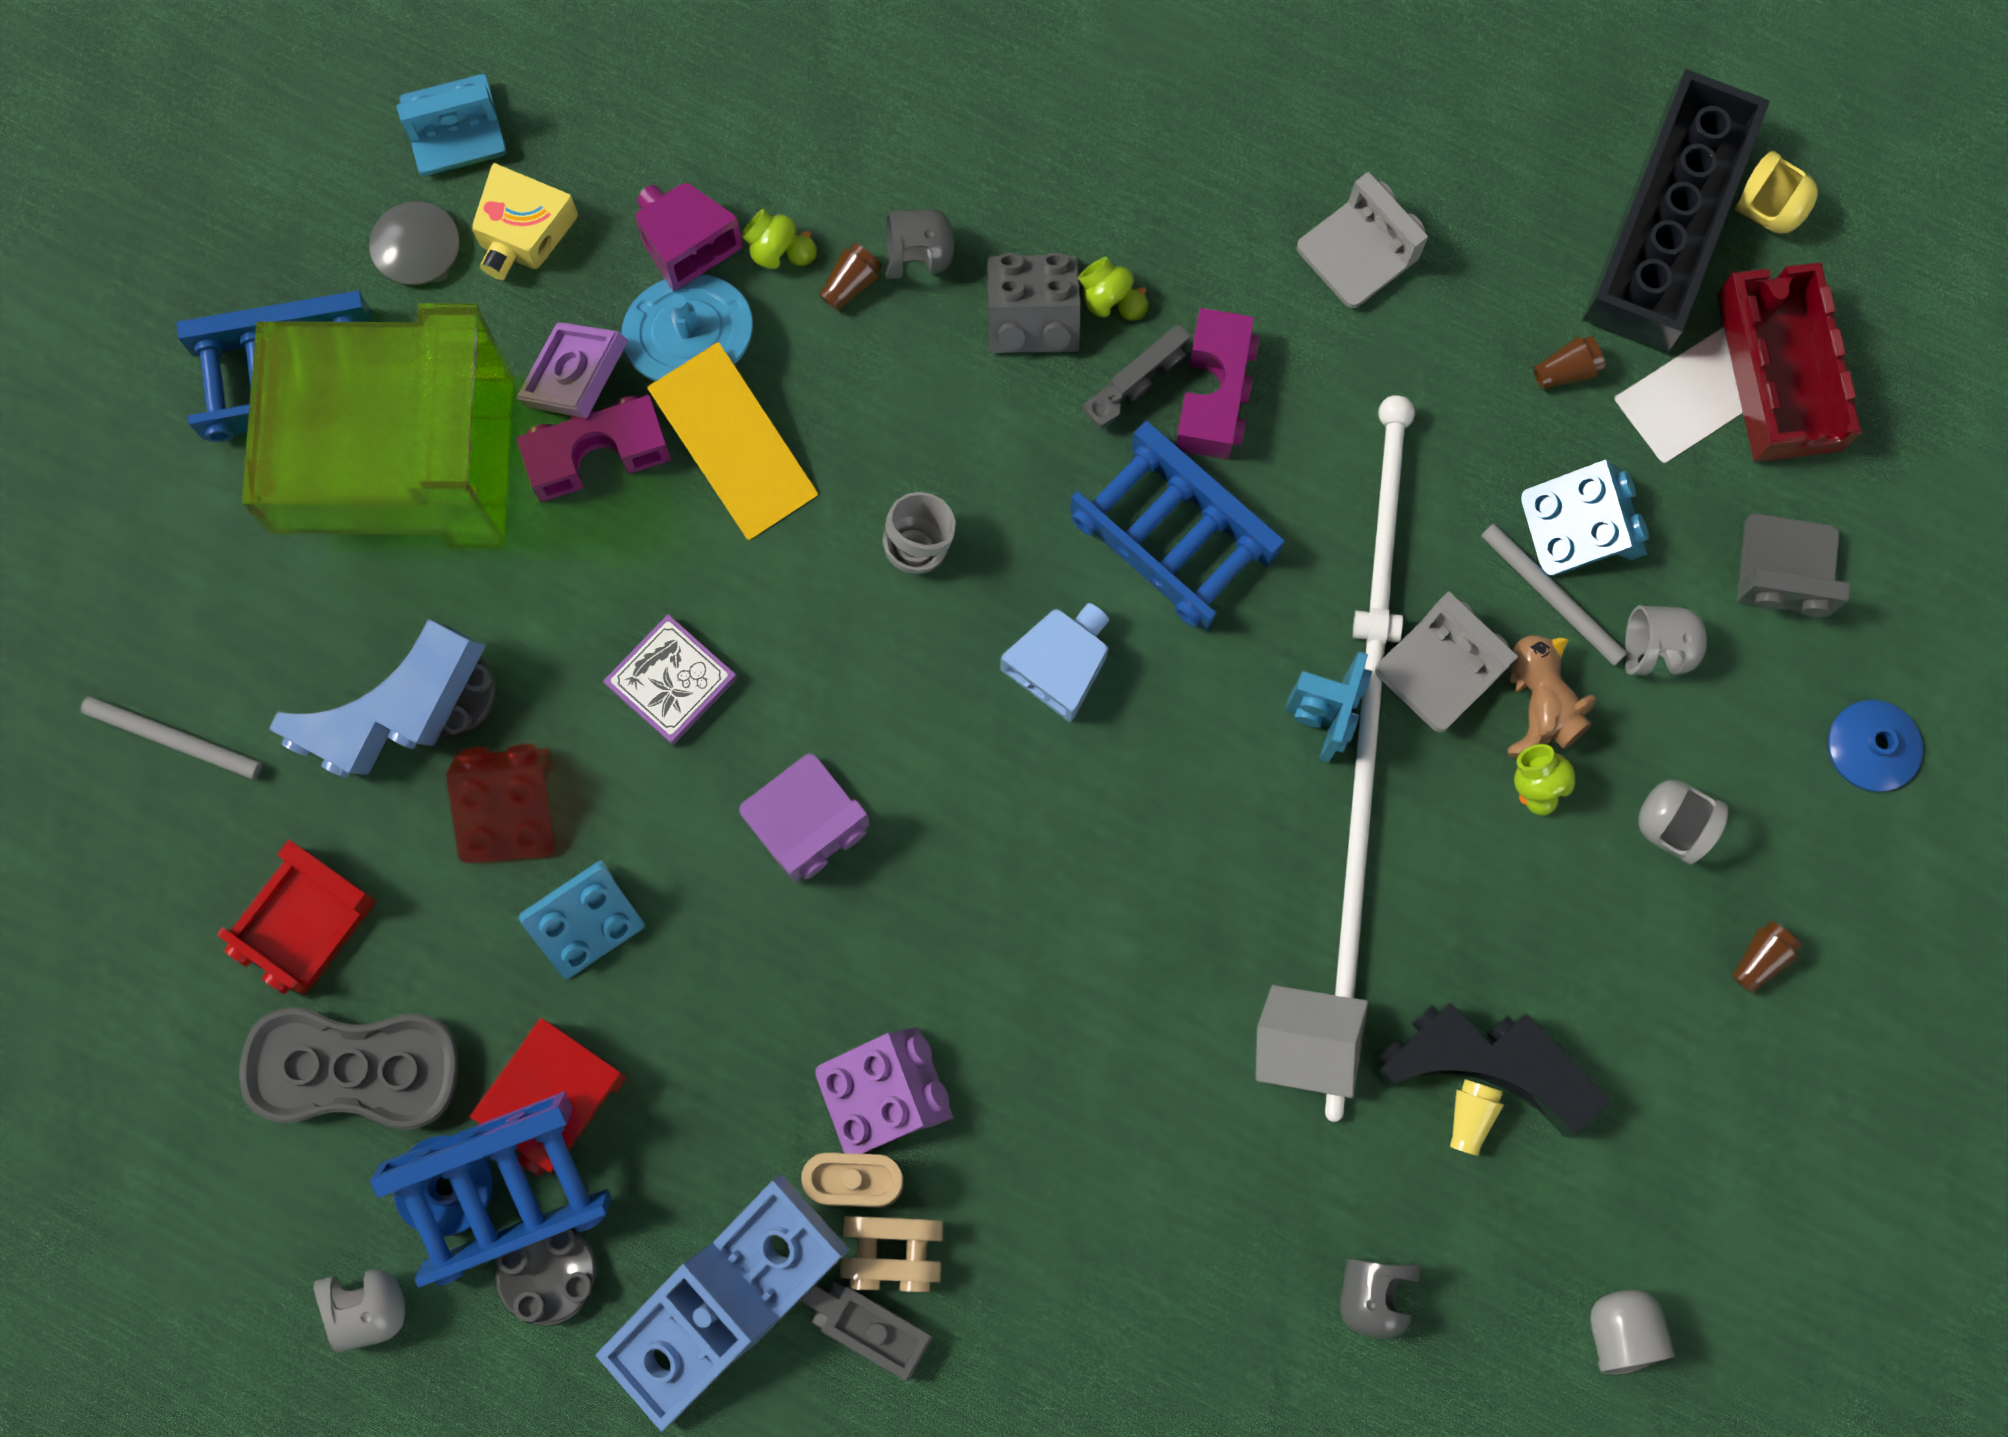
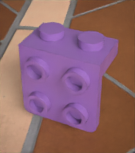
M812 754L803 756L740 806V814L793 883L802 877L807 880L816 875L827 865L828 861L826 858L841 847L843 850L852 847L865 836L866 831L864 829L870 825L867 813L856 800H850L819 759Z
M919 1027L886 1033L817 1067L816 1078L844 1153L864 1154L913 1131L939 1125L953 1118L949 1107L947 1090L939 1081L931 1060V1048L927 1040L922 1036Z

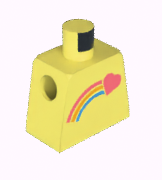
M493 163L472 228L479 245L488 250L480 268L488 275L499 280L506 278L513 262L531 269L539 268L578 216L572 196Z

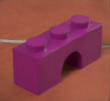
M1205 308L1199 309L1189 367L1211 372L1218 379L1221 387L1217 391L1206 395L1185 392L1175 444L1182 452L1228 460L1232 446H1241L1246 419L1237 417L1239 404H1248L1253 379L1252 376L1244 375L1246 362H1255L1260 336L1259 334L1251 333L1254 317Z
M649 395L622 398L613 407L600 411L591 410L587 419L572 416L569 421L556 425H536L530 428L525 435L516 437L531 487L540 502L583 489L579 474L580 462L589 451L596 448L604 447L616 451L621 457L627 474L671 461Z

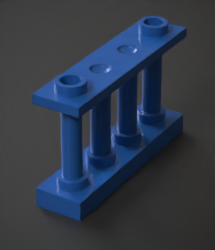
M359 290L176 322L178 339L192 356H199L201 358L207 412L187 415L188 424L202 440L223 442L232 439L235 434L258 431L265 341L268 345L273 342L292 341L299 396L284 399H271L269 429L338 416L361 418L369 415L372 410L384 409V401L372 383L363 385L356 331L360 327L373 325L371 308ZM334 332L337 333L344 388L317 393L311 339L315 335ZM244 348L247 353L253 404L226 408L220 355L227 350Z
M1146 420L1133 435L1131 449L1134 451V459L1092 502L1077 491L1071 497V519L1086 535L1091 536L1094 533L1168 598L1175 605L1174 611L1186 624L1191 627L1198 625L1207 632L1216 616V612L1208 605L1250 561L1257 562L1259 560L1268 567L1279 556L1285 540ZM1156 470L1168 481L1167 485L1169 488L1124 532L1105 514L1147 471L1153 472ZM1190 500L1203 511L1201 513L1203 518L1159 563L1140 544L1181 501L1187 502ZM1215 531H1226L1237 541V549L1193 593L1174 574Z
M566 1091L379 1164L369 1180L377 1198L395 1192L397 1197H403L430 1257L423 1261L415 1277L418 1288L432 1282H436L438 1286L448 1284L461 1277L465 1269L571 1228H575L576 1231L590 1229L604 1219L603 1216L606 1215L612 1199L609 1189L607 1188L588 1195L561 1134L573 1111ZM534 1137L537 1142H543L569 1201V1204L543 1214L515 1154L518 1143ZM488 1156L490 1160H496L523 1222L497 1232L468 1171V1168L471 1166L470 1162ZM439 1174L444 1179L449 1178L476 1237V1240L450 1250L421 1188L425 1184L424 1180Z

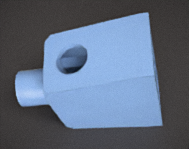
M1087 603L1075 620H1072L1062 611L1054 609L1003 654L1000 661V670L1071 723L1106 660L1108 647L1097 638V635L1108 623L1109 618L1101 609L1091 603Z

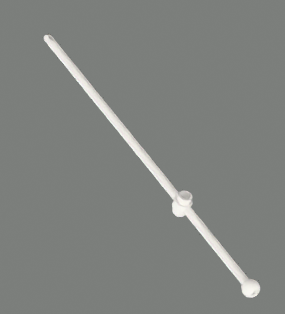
M1403 396L1387 397L1380 404L1378 410L1379 419L1386 427L1370 609L1369 612L1355 611L1353 638L1366 639V654H1368L1364 668L1372 670L1367 691L1361 700L1335 996L1353 999L1355 995L1382 680L1376 675L1375 667L1384 658L1386 642H1400L1403 615L1389 614L1404 428L1411 424L1415 416L1412 402ZM1326 1095L1325 1115L1329 1121L1337 1122L1342 1118L1345 1097Z

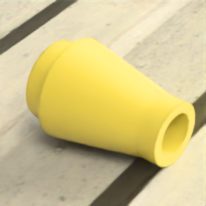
M1467 1079L1464 1080L1462 1090L1456 1089L1453 1137L1450 1147L1476 1156L1479 1155L1485 1138L1504 1104L1500 1103L1503 1091Z

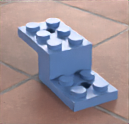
M781 1174L771 1181L712 1244L683 1263L595 1356L662 1432L731 1363L760 1341L850 1249ZM773 1235L782 1237L788 1243L789 1257H783L775 1251L772 1245ZM655 1349L663 1351L668 1356L671 1364L670 1370L663 1369L656 1362L654 1356Z

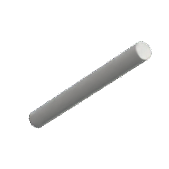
M1493 523L1481 535L1501 557L1613 666L1627 654L1610 635L1497 525Z
M88 696L81 706L82 714L252 780H256L261 773L262 763L94 697Z

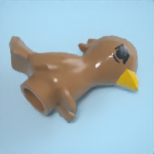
M1529 635L1519 640L1515 645L1513 652L1518 657L1511 664L1510 682L1517 684L1516 692H1520L1528 687L1532 694L1528 708L1529 729L1523 739L1507 749L1509 757L1517 759L1519 754L1526 748L1536 744L1547 745L1552 739L1562 749H1566L1578 740L1591 726L1592 723L1585 715L1593 709L1597 698L1591 694L1579 700L1561 676V658L1569 639L1559 637L1550 640L1539 635Z

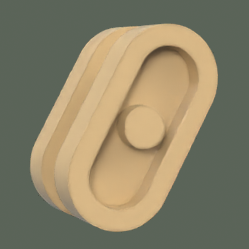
M821 1153L815 1155L806 1163L801 1176L805 1193L815 1202L825 1206L883 1208L896 1202L902 1194L904 1187V1178L900 1168L892 1159L883 1155Z
M844 1217L843 1237L857 1238L856 1258H841L840 1278H850L851 1289L880 1290V1280L900 1281V1291L930 1292V1282H940L941 1262L926 1261L927 1241H942L943 1221ZM877 1239L907 1240L906 1260L876 1259Z

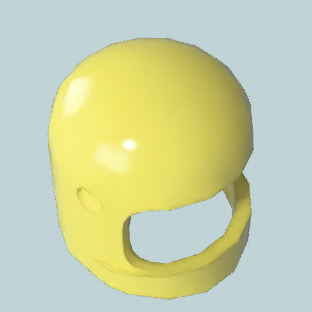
M1771 151L1763 157L1752 172L1734 210L1773 233H1789L1800 226L1813 209L1817 199V185L1807 173L1782 159L1780 154Z

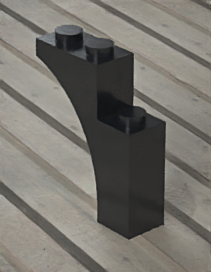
M1451 1002L1439 1010L1433 1004L1429 1006L1412 1022L1417 1031L1405 1043L1397 1037L1377 1056L1383 1064L1373 1072L1386 1087L1410 1078L1434 1074L1466 1076L1492 1083L1522 1098L1538 1110L1564 1137L1577 1134L1611 1101L1528 1013L1514 1020L1509 1015H1506L1487 1033L1492 1040L1489 1043Z

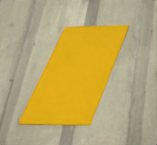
M719 342L648 386L649 392L747 540L752 539L818 495Z

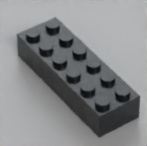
M1685 69L1669 97L1585 311L1583 321L1665 353L1670 350L1683 332L1770 100Z

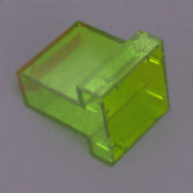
M418 303L417 322L256 321L241 504L270 534L440 535L449 549H505L514 375L477 303Z

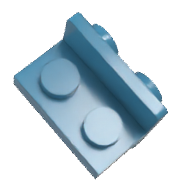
M484 74L400 96L401 104L396 105L399 118L411 141L417 168L421 176L425 177L506 155L507 151L488 80Z
M1358 652L1344 676L1343 683L1302 671L1290 693L1285 712L1295 715V721L1310 727H1321L1322 724L1329 726L1319 760L1329 762L1336 751L1343 753L1347 742H1350L1353 737L1359 715L1351 713L1352 708L1356 709L1360 698L1365 696L1372 670L1364 668L1368 657L1366 653Z
M599 860L520 913L519 916L522 926L565 980L598 960L645 926L602 860Z

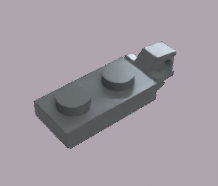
M1175 325L1114 376L1106 387L1085 403L1082 408L1083 413L1099 430L1116 421L1120 415L1122 401L1127 397L1133 402L1136 401L1153 385V382L1150 380L1152 376L1161 369L1169 373L1185 359L1187 354L1184 350L1191 336L1181 325Z
M836 1281L830 1291L815 1284L800 1299L801 1302L818 1311L812 1322L822 1328L821 1332L907 1382L933 1338L931 1334L870 1298L851 1289L849 1286L844 1287Z

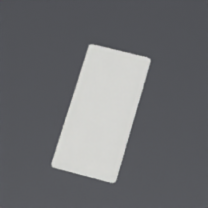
M1724 327L1615 397V402L1663 463L1668 462L1743 413Z

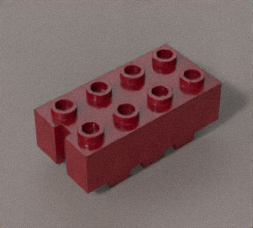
M1822 262L1786 266L1780 275L1773 279H1769L1771 275L1768 269L1732 273L1717 293V299L1753 461L1762 462L1843 451L1862 432L1854 402L1856 395L1850 371L1847 372L1844 359L1846 354L1840 328L1837 329L1834 317L1836 310L1830 285L1827 286Z

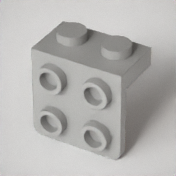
M1368 171L1355 181L1350 198L1345 205L1299 239L1297 252L1348 308H1357L1419 260L1428 235L1425 233V228L1421 221L1415 215L1407 214L1396 202L1391 188L1382 181L1378 182Z
M1448 591L1434 605L1426 617L1380 660L1375 667V673L1434 731L1443 732L1502 675L1518 656L1509 648L1507 642L1500 635L1493 633L1475 616L1469 605L1458 600Z

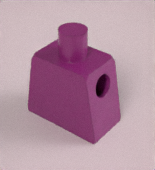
M682 183L666 194L658 186L650 185L644 188L638 195L637 204L642 209L636 213L635 219L641 241L665 281L674 292L743 248L737 218L691 184Z

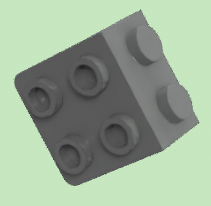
M1006 253L988 258L989 353L1079 352L1080 295L1077 259L1074 256L1061 253L1029 256Z
M1763 514L1750 515L1744 523L1737 602L1754 604L1759 608L1768 610L1785 609L1802 612V614L1811 617H1829L1849 601L1850 583L1835 581L1839 540L1838 530L1831 525Z

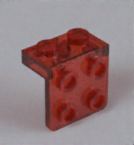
M527 743L511 746L507 751L489 752L487 748L476 747L463 750L459 755H455L446 773L457 852L462 862L475 863L547 857L552 854L555 841L546 783L552 767L550 748L536 749V745Z

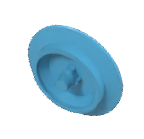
M701 274L675 292L669 287L665 279L646 289L629 307L623 320L621 334L628 339L624 351L630 363L642 375L657 381L717 342L721 344L735 365L743 356L750 343L753 332V320L746 299L734 286L717 277Z

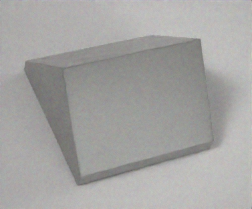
M1272 985L1257 1026L1256 1081L1353 1099L1369 1002Z

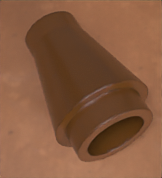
M854 243L849 250L844 248L824 288L818 295L830 307L839 312L845 304L879 278L877 273L883 266L864 247Z
M1590 335L1583 339L1577 336L1542 362L1533 365L1532 368L1539 387L1544 391L1554 386L1596 378L1597 372L1605 369V361L1601 349L1593 336Z
M1770 921L1765 928L1758 927L1731 977L1747 991L1755 994L1762 985L1798 959L1796 952L1802 947V944L1785 928Z

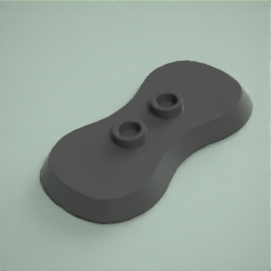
M290 1007L275 1010L263 1016L254 1024L246 1038L241 1054L239 1080L241 1092L248 1107L260 1117L273 1122L292 1123L329 1112H349L362 1115L390 1128L407 1130L425 1126L435 1121L444 1113L451 1101L456 1085L458 1055L454 1038L449 1030L437 1020L425 1015L404 1014L371 1024L354 1025L334 1021L312 1010Z

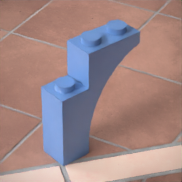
M428 619L418 640L401 665L374 690L356 701L325 712L312 714L277 712L269 729L284 737L281 743L284 747L303 756H308L310 752L324 759L321 764L324 769L338 776L348 778L350 773L368 775L387 738L411 749H414L416 744L435 745L486 645L447 624Z

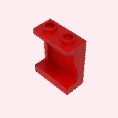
M288 839L277 853V856L282 858L284 862L230 930L222 927L216 935L228 943L223 951L231 958L247 968L253 961L267 971L261 979L284 995L290 989L306 995L377 901Z
M540 1018L470 1117L479 1124H482L566 1091L573 1111L561 1134L570 1151L611 1091L617 1093L627 1079V1076L561 1030ZM534 1137L517 1144L518 1148L516 1150L521 1153L518 1160L522 1166L539 1177L542 1176L545 1170L557 1175L543 1142H537Z

